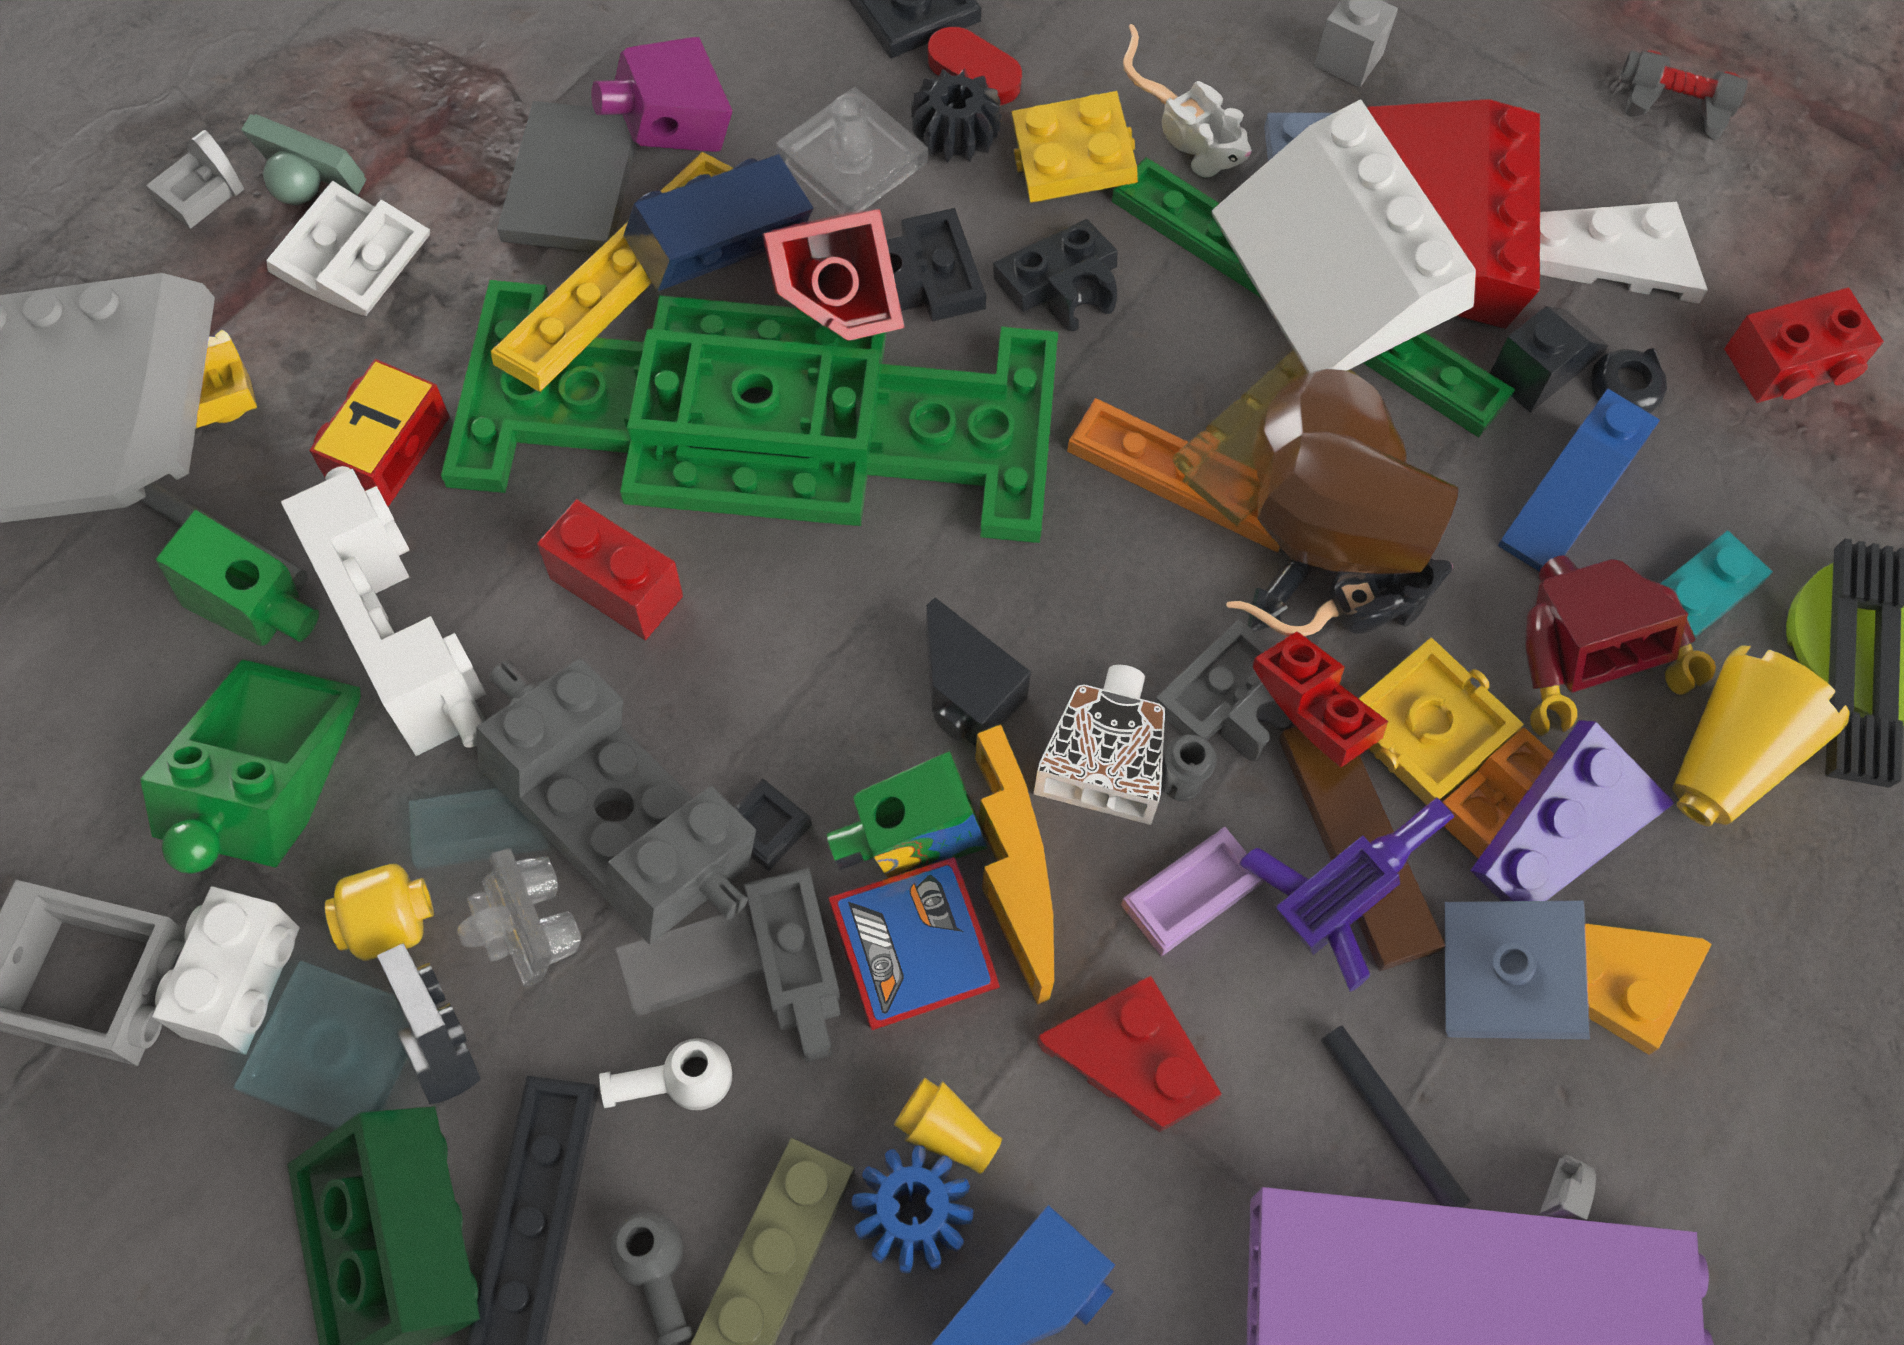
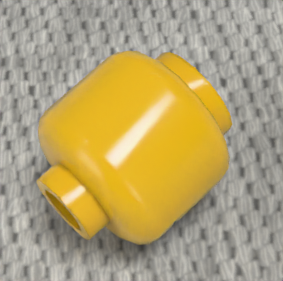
M398 864L384 865L339 880L335 886L334 898L325 901L326 919L337 949L339 951L349 949L357 959L362 961L378 958L377 955L403 943L406 949L415 946L423 936V919L434 916L431 897L424 879L420 878L411 881L408 873Z

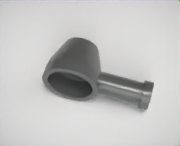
M640 1212L626 1218L613 1234L610 1245V1257L613 1267L618 1275L627 1283L644 1288L660 1337L657 1340L658 1345H685L692 1341L695 1335L692 1327L687 1326L671 1278L682 1261L684 1251L682 1236L675 1224L666 1216L655 1212ZM641 1232L652 1233L654 1245L651 1251L644 1256H633L630 1252L632 1239Z

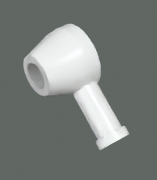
M703 1038L688 1039L672 1049L664 1065L613 1075L611 1072L600 1073L604 1108L616 1106V1102L668 1093L677 1105L685 1109H708L719 1103L730 1089L732 1083L730 1060L725 1051L716 1043ZM693 1057H701L708 1062L705 1072L697 1077H690L682 1072L685 1062Z

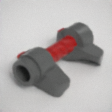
M1631 50L1619 77V82L1628 84V88H1632L1625 108L1628 116L1646 114L1664 89L1683 93L1684 95L1698 98L1697 106L1704 118L1705 132L1713 140L1720 138L1729 123L1730 116L1733 117L1737 112L1748 84L1747 79L1740 78L1737 74L1728 71H1718L1712 78H1705L1701 75L1670 67L1669 57L1653 50L1641 51V53Z

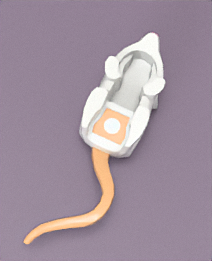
M1130 24L1129 29L1132 38L1123 58L1124 71L1136 86L1155 96L1165 105L1162 117L1163 132L1175 148L1195 155L1191 162L1193 172L1198 176L1208 178L1214 176L1220 170L1232 168L1246 161L1252 149L1248 143L1247 131L1240 127L1244 114L1234 108L1222 109V96L1211 86L1200 81L1195 82L1190 91L1177 97L1164 85L1139 75L1132 64L1139 36L1135 26Z

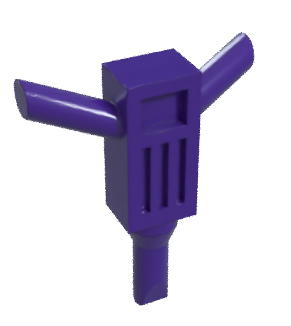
M1436 797L1394 833L1378 837L1371 843L1362 835L1310 879H1307L1260 848H1255L1241 859L1239 865L1288 896L1276 906L1278 915L1313 955L1330 943L1348 990L1352 992L1370 977V972L1350 925L1400 884L1398 872L1404 867L1411 852L1453 819L1454 815Z

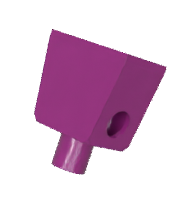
M700 37L627 47L620 53L615 79L594 81L591 89L592 106L597 115H623L633 141L640 146L718 152L722 149L733 111Z

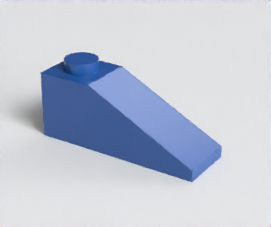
M1607 389L1497 546L1539 572L1550 559L1556 556H1565L1631 464L1660 419Z
M1048 1205L932 1345H1031L1063 1331L1074 1316L1087 1325L1114 1292L1103 1280L1115 1267V1264Z

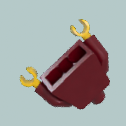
M1562 555L1550 559L1539 572L1541 584L1538 588L1536 606L1527 615L1525 651L1532 688H1540L1542 702L1532 711L1530 716V724L1534 732L1539 736H1544L1549 732L1550 723L1547 717V709H1551L1559 715L1563 732L1573 726L1577 719L1575 703L1570 698L1561 695L1559 685L1565 684L1567 689L1573 693L1671 661L1675 662L1667 667L1665 680L1668 687L1676 694L1683 695L1694 689L1695 683L1701 686L1713 678L1716 670L1715 661L1705 652L1693 650L1691 643L1696 638L1687 619L1688 613L1683 609L1678 595L1673 589L1643 578L1623 561L1615 559L1579 569L1569 557Z

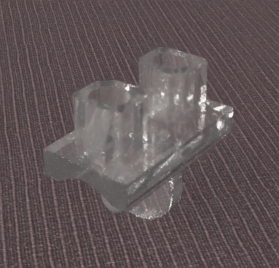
M510 848L491 853L489 860L493 870L483 879L482 883L486 893H476L467 899L472 916L464 920L457 928L462 945L466 947L484 945L491 961L506 957L510 951L523 987L542 982L550 964L556 963L577 952L581 942L580 931L573 915L569 911L539 919L533 904L555 898L558 890L557 876L549 857L516 862Z

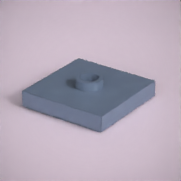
M1584 901L1445 902L1446 1033L1448 1037L1590 1040Z

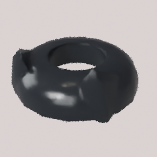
M1655 348L1647 349L1644 353L1629 349L1607 353L1594 364L1591 372L1592 390L1598 401L1606 390L1609 389L1648 413H1652L1660 406L1667 391L1666 375L1661 368L1660 358ZM1632 368L1639 371L1644 376L1647 387L1641 390H1633L1626 387L1618 377V370Z

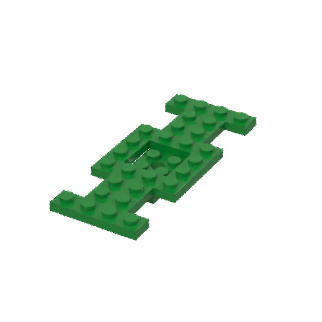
M489 280L441 473L446 488L506 493L517 443L628 453L620 491L623 504L861 526L868 475L985 486L980 538L1040 543L1058 332L1001 327L996 374L883 364L887 332L847 341L798 308L659 295L653 329H647L644 342L595 338L539 392L494 366L491 350L549 297L547 287L541 284ZM753 387H762L772 393L766 401L756 404L748 403L741 398V395L746 390ZM693 447L725 449V450L757 452V453H768V454L789 455V456H800V457H809V459H808V458H797V457L765 455V454H754V453H743V452L711 450V449H700V448H693Z

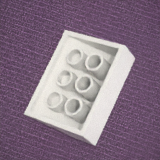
M1361 99L1308 126L1212 210L1214 220L1308 374L1322 369L1347 371L1474 307L1476 269Z

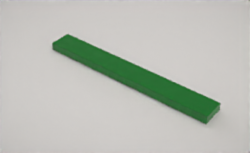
M1147 157L1137 165V183L1116 186L1113 189L1112 203L1262 298L1212 216V210L1220 204L1219 202ZM1425 332L1363 362V364L1478 438L1509 402L1515 391L1514 388Z

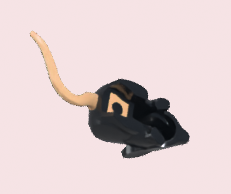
M1430 558L1424 569L1418 573L1373 574L1339 571L1331 585L1330 600L1325 602L1317 610L1312 621L1304 626L1284 624L1262 609L1246 602L1231 601L1227 602L1226 606L1228 608L1244 610L1260 619L1276 632L1286 636H1290L1296 631L1303 636L1314 634L1322 629L1332 617H1337L1347 630L1355 634L1370 632L1397 616L1399 623L1407 627L1421 614L1427 601L1451 573L1453 565L1447 560H1434Z

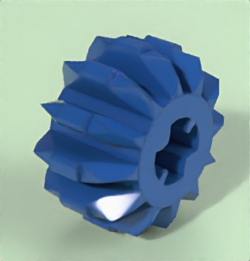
M917 1145L914 1147L912 1166L903 1167L899 1154L895 1149H891L885 1153L886 1167L890 1173L888 1177L869 1166L862 1173L863 1180L867 1186L878 1194L859 1193L854 1194L852 1197V1207L854 1210L861 1213L874 1214L855 1226L857 1238L859 1240L870 1239L882 1233L883 1236L873 1249L872 1257L876 1262L882 1263L888 1258L894 1247L900 1248L899 1270L901 1273L908 1274L911 1272L913 1267V1251L922 1250L926 1264L931 1270H934L941 1266L940 1252L935 1244L937 1240L955 1252H958L963 1246L964 1239L959 1232L948 1224L965 1225L972 1222V1208L951 1203L964 1197L969 1192L970 1185L966 1178L955 1179L943 1184L952 1168V1160L946 1155L938 1159L930 1171L924 1168L926 1162V1149L924 1146ZM913 1193L924 1196L926 1198L925 1214L928 1219L924 1223L918 1224L917 1217L914 1216L913 1225H906L900 1222V1204L897 1200L906 1194L910 1202L913 1199Z

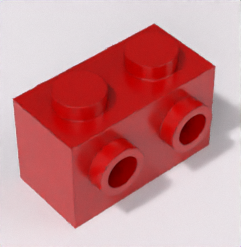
M1847 287L1747 315L1724 350L1756 403L1781 396L1785 400L1794 399L1805 394L1813 387L1830 382L1837 386L1849 383L1867 370V362L1884 341L1850 288Z

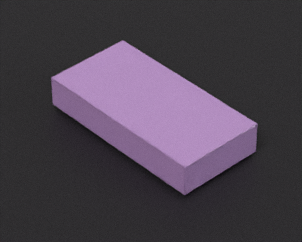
M1223 827L1125 896L1121 906L1160 956H1163L1262 885L1264 880L1239 865V862L1247 853L1228 829Z

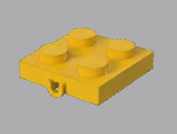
M1117 91L1012 111L1013 127L1018 148L1014 149L1017 172L1024 173L1030 203L1138 182L1137 164L1133 150H1135V140L1132 138L1131 127L1126 126Z
M1432 637L1359 698L1388 720L1383 739L1368 749L1374 754L1376 759H1380L1388 767V770L1394 773L1426 805L1436 797L1442 801L1485 763L1495 751L1512 738L1524 723L1488 691L1489 681L1482 672L1476 669L1468 672ZM1472 678H1475L1480 683L1478 688L1471 683Z

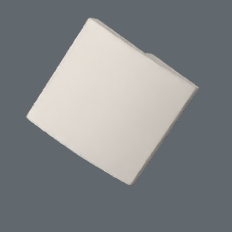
M332 181L267 259L268 272L334 306L367 316L429 237L430 229L383 200H380L374 207Z

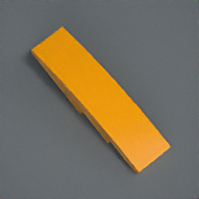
M1000 724L978 733L975 759L992 792V795L981 799L979 825L997 862L984 867L982 889L1038 1005L1050 1000L1054 985L1053 908L1044 846L1028 789Z

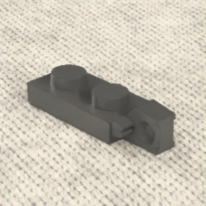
M809 868L744 883L774 1016L778 1015L781 1030L798 1026L806 1063L833 1056L825 1019L841 1015L838 1004L840 994Z

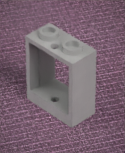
M15 880L0 911V1031L138 1066L145 1049L154 1044L162 1029L163 1024L152 1017L156 1009V991L163 976L169 970L174 969L186 943L185 930L169 917ZM62 922L147 943L107 1034L21 1012Z

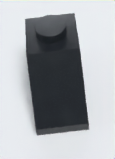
M1545 306L1507 337L1490 374L1514 388L1515 391L1511 397L1531 413L1602 355L1609 345L1567 310Z
M934 597L926 605V641L932 712L934 713L936 723L945 733L959 741L965 738L976 747L978 733L1000 724L1002 726L1027 699L1031 671Z

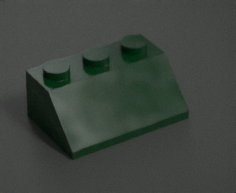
M435 1106L359 1112L287 1164L319 1345H430L447 1338L480 1319L477 1305V1282L469 1267L462 1234V1212L459 1204L455 1201L447 1164L448 1146L444 1135L440 1131Z

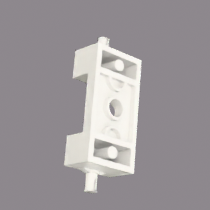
M341 466L328 472L325 482L281 501L384 707L414 754L418 756L458 735L462 738V743L465 747L477 746L476 726L484 722L485 718L475 700L487 694L456 634L453 633L442 638L431 616L394 633L388 621L389 618L375 594L409 578L399 555L410 551L377 486L364 491L354 470Z

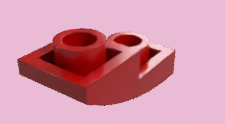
M1298 631L1254 658L1252 667L1278 706L1295 726L1339 767H1343L1383 739L1388 720L1341 686L1340 681L1345 666Z

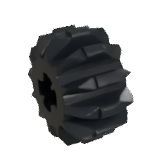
M965 68L958 76H951L942 69L938 80L924 78L920 92L914 93V100L911 102L912 132L915 135V141L924 143L927 155L943 152L947 163L954 155H962L970 162L975 151L988 153L993 139L998 137V132L1001 130L1002 114H1000L998 90L988 88L985 76L970 79Z

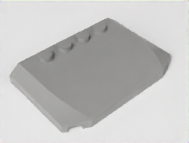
M165 273L0 295V523L125 508L145 498L144 487L161 477L170 474L178 480L189 474L215 297L203 283Z

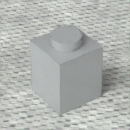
M1340 0L1326 20L1314 66L1360 88L1384 54L1398 8L1382 0Z

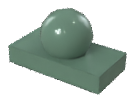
M250 114L241 129L264 158L268 159L263 170L266 188L271 196L284 204L299 205L310 201L318 192L321 181L328 184L334 181L358 196L367 180L351 156L342 148L257 114Z

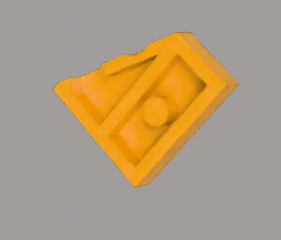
M1585 924L1589 1019L1650 1055L1659 1049L1712 944L1703 938Z

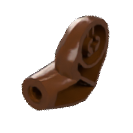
M1318 370L1295 378L1283 387L1260 420L1252 451L1260 483L1258 520L1291 560L1330 571L1373 574L1418 573L1424 569L1435 552L1451 519L1458 498V487L1406 463L1407 454L1403 439L1395 428L1391 414L1382 397L1371 384L1363 378L1344 370Z

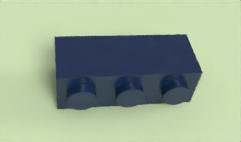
M780 154L760 161L755 158L747 159L739 163L732 170L712 177L708 174L697 176L685 186L665 193L652 191L645 194L634 203L623 236L657 291L766 252L763 233L808 222L814 208Z

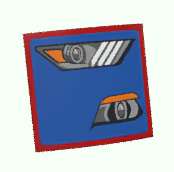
M954 857L828 897L846 959L850 963L871 1030L1000 988L979 921Z

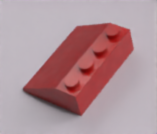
M1491 99L1367 107L1476 269L1474 307L1456 316L1506 329L1540 291V113Z

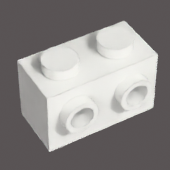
M211 886L203 905L195 908L188 919L185 928L186 943L174 969L169 970L158 985L155 996L156 1009L152 1017L182 1038L246 1055L255 1032L264 1020L269 999L281 971L292 954L295 938L300 927L276 903Z

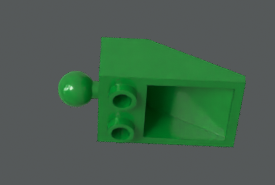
M242 659L140 779L151 835L153 838L163 840L162 854L168 865L181 873H199L208 869L216 861L218 855L222 854L276 868L310 820L360 701V687Z

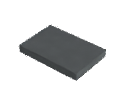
M533 101L497 227L501 242L596 252L615 234L637 143L633 141L623 115H597L593 107Z

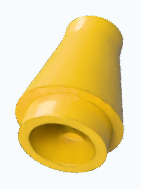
M925 1077L917 1086L894 1123V1126L907 1134L905 1142L915 1146H924L926 1150L940 1156L946 1155L951 1160L968 1166L978 1174L985 1170L1002 1142V1138L992 1132L943 1081L937 1086Z

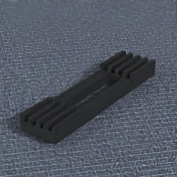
M1846 538L1834 548L1829 685L1836 692L1829 702L1838 713L1846 705L1850 715L1848 723L1841 733L1826 744V777L1887 788L1902 781L1903 721L1899 720L1901 608L1904 607V548L1893 551V546L1886 545L1883 549H1879V544L1875 543L1867 547L1864 541L1852 544V539ZM1857 608L1875 611L1872 715L1860 717V713L1854 712Z

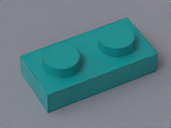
M1727 530L1660 584L1676 592L1683 609L1688 613L1687 619L1696 638L1763 584L1773 571Z

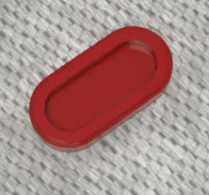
M961 27L943 28L931 36L928 42V64L936 75L940 76L942 69H944L951 76H958L965 68L970 79L985 76L988 88L998 90L1000 106L1008 104L1017 98L1021 91L1022 69L1016 59L971 31Z

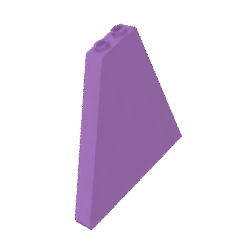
M1262 1187L1250 1199L1246 1345H1714L1710 1332L1704 1329L1702 1298L1706 1295L1708 1289L1709 1272L1705 1257L1698 1253L1697 1232Z

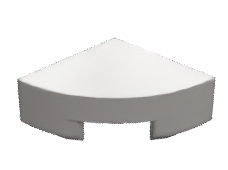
M1569 1155L1559 1158L1539 1214L1546 1217L1586 1221L1595 1193V1169Z

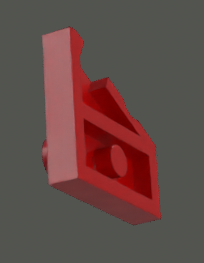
M1151 975L1038 1036L1037 1043L1044 1053L1051 1058L1055 1055L1086 1076L1088 1078L1087 1083L1109 1098H1118L1130 1107L1132 1114L1158 1132L1169 1128L1212 1104L1222 1095Z

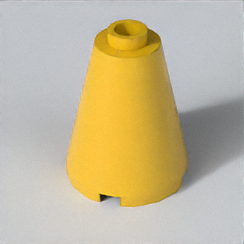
M1740 646L1733 650L1723 664L1672 789L1679 798L1677 802L1679 810L1688 818L1703 826L1709 827L1714 822L1728 825L1841 733L1848 723L1850 712L1845 705L1838 713L1829 702L1836 691L1824 679L1806 666L1778 652L1768 650L1760 659L1746 655L1751 646Z

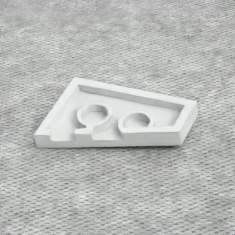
M1677 202L1540 212V275L1592 284L1597 278L1628 283V291L1648 295L1653 288L1679 292V300L1698 304L1708 291Z

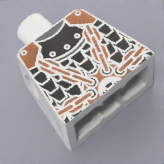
M1113 665L1108 669L1103 689L1088 685H1078L1075 688L1040 760L1034 795L1151 825L1161 795L1165 708L1159 703L1140 699L1145 675L1140 670L1127 665Z

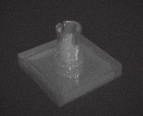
M856 87L839 96L834 102L775 143L776 155L780 154L787 167L841 214L865 210L928 163V147Z

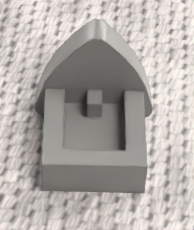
M206 130L201 131L188 141V154L146 185L153 199L190 229L230 197H236L244 191V187L228 158Z

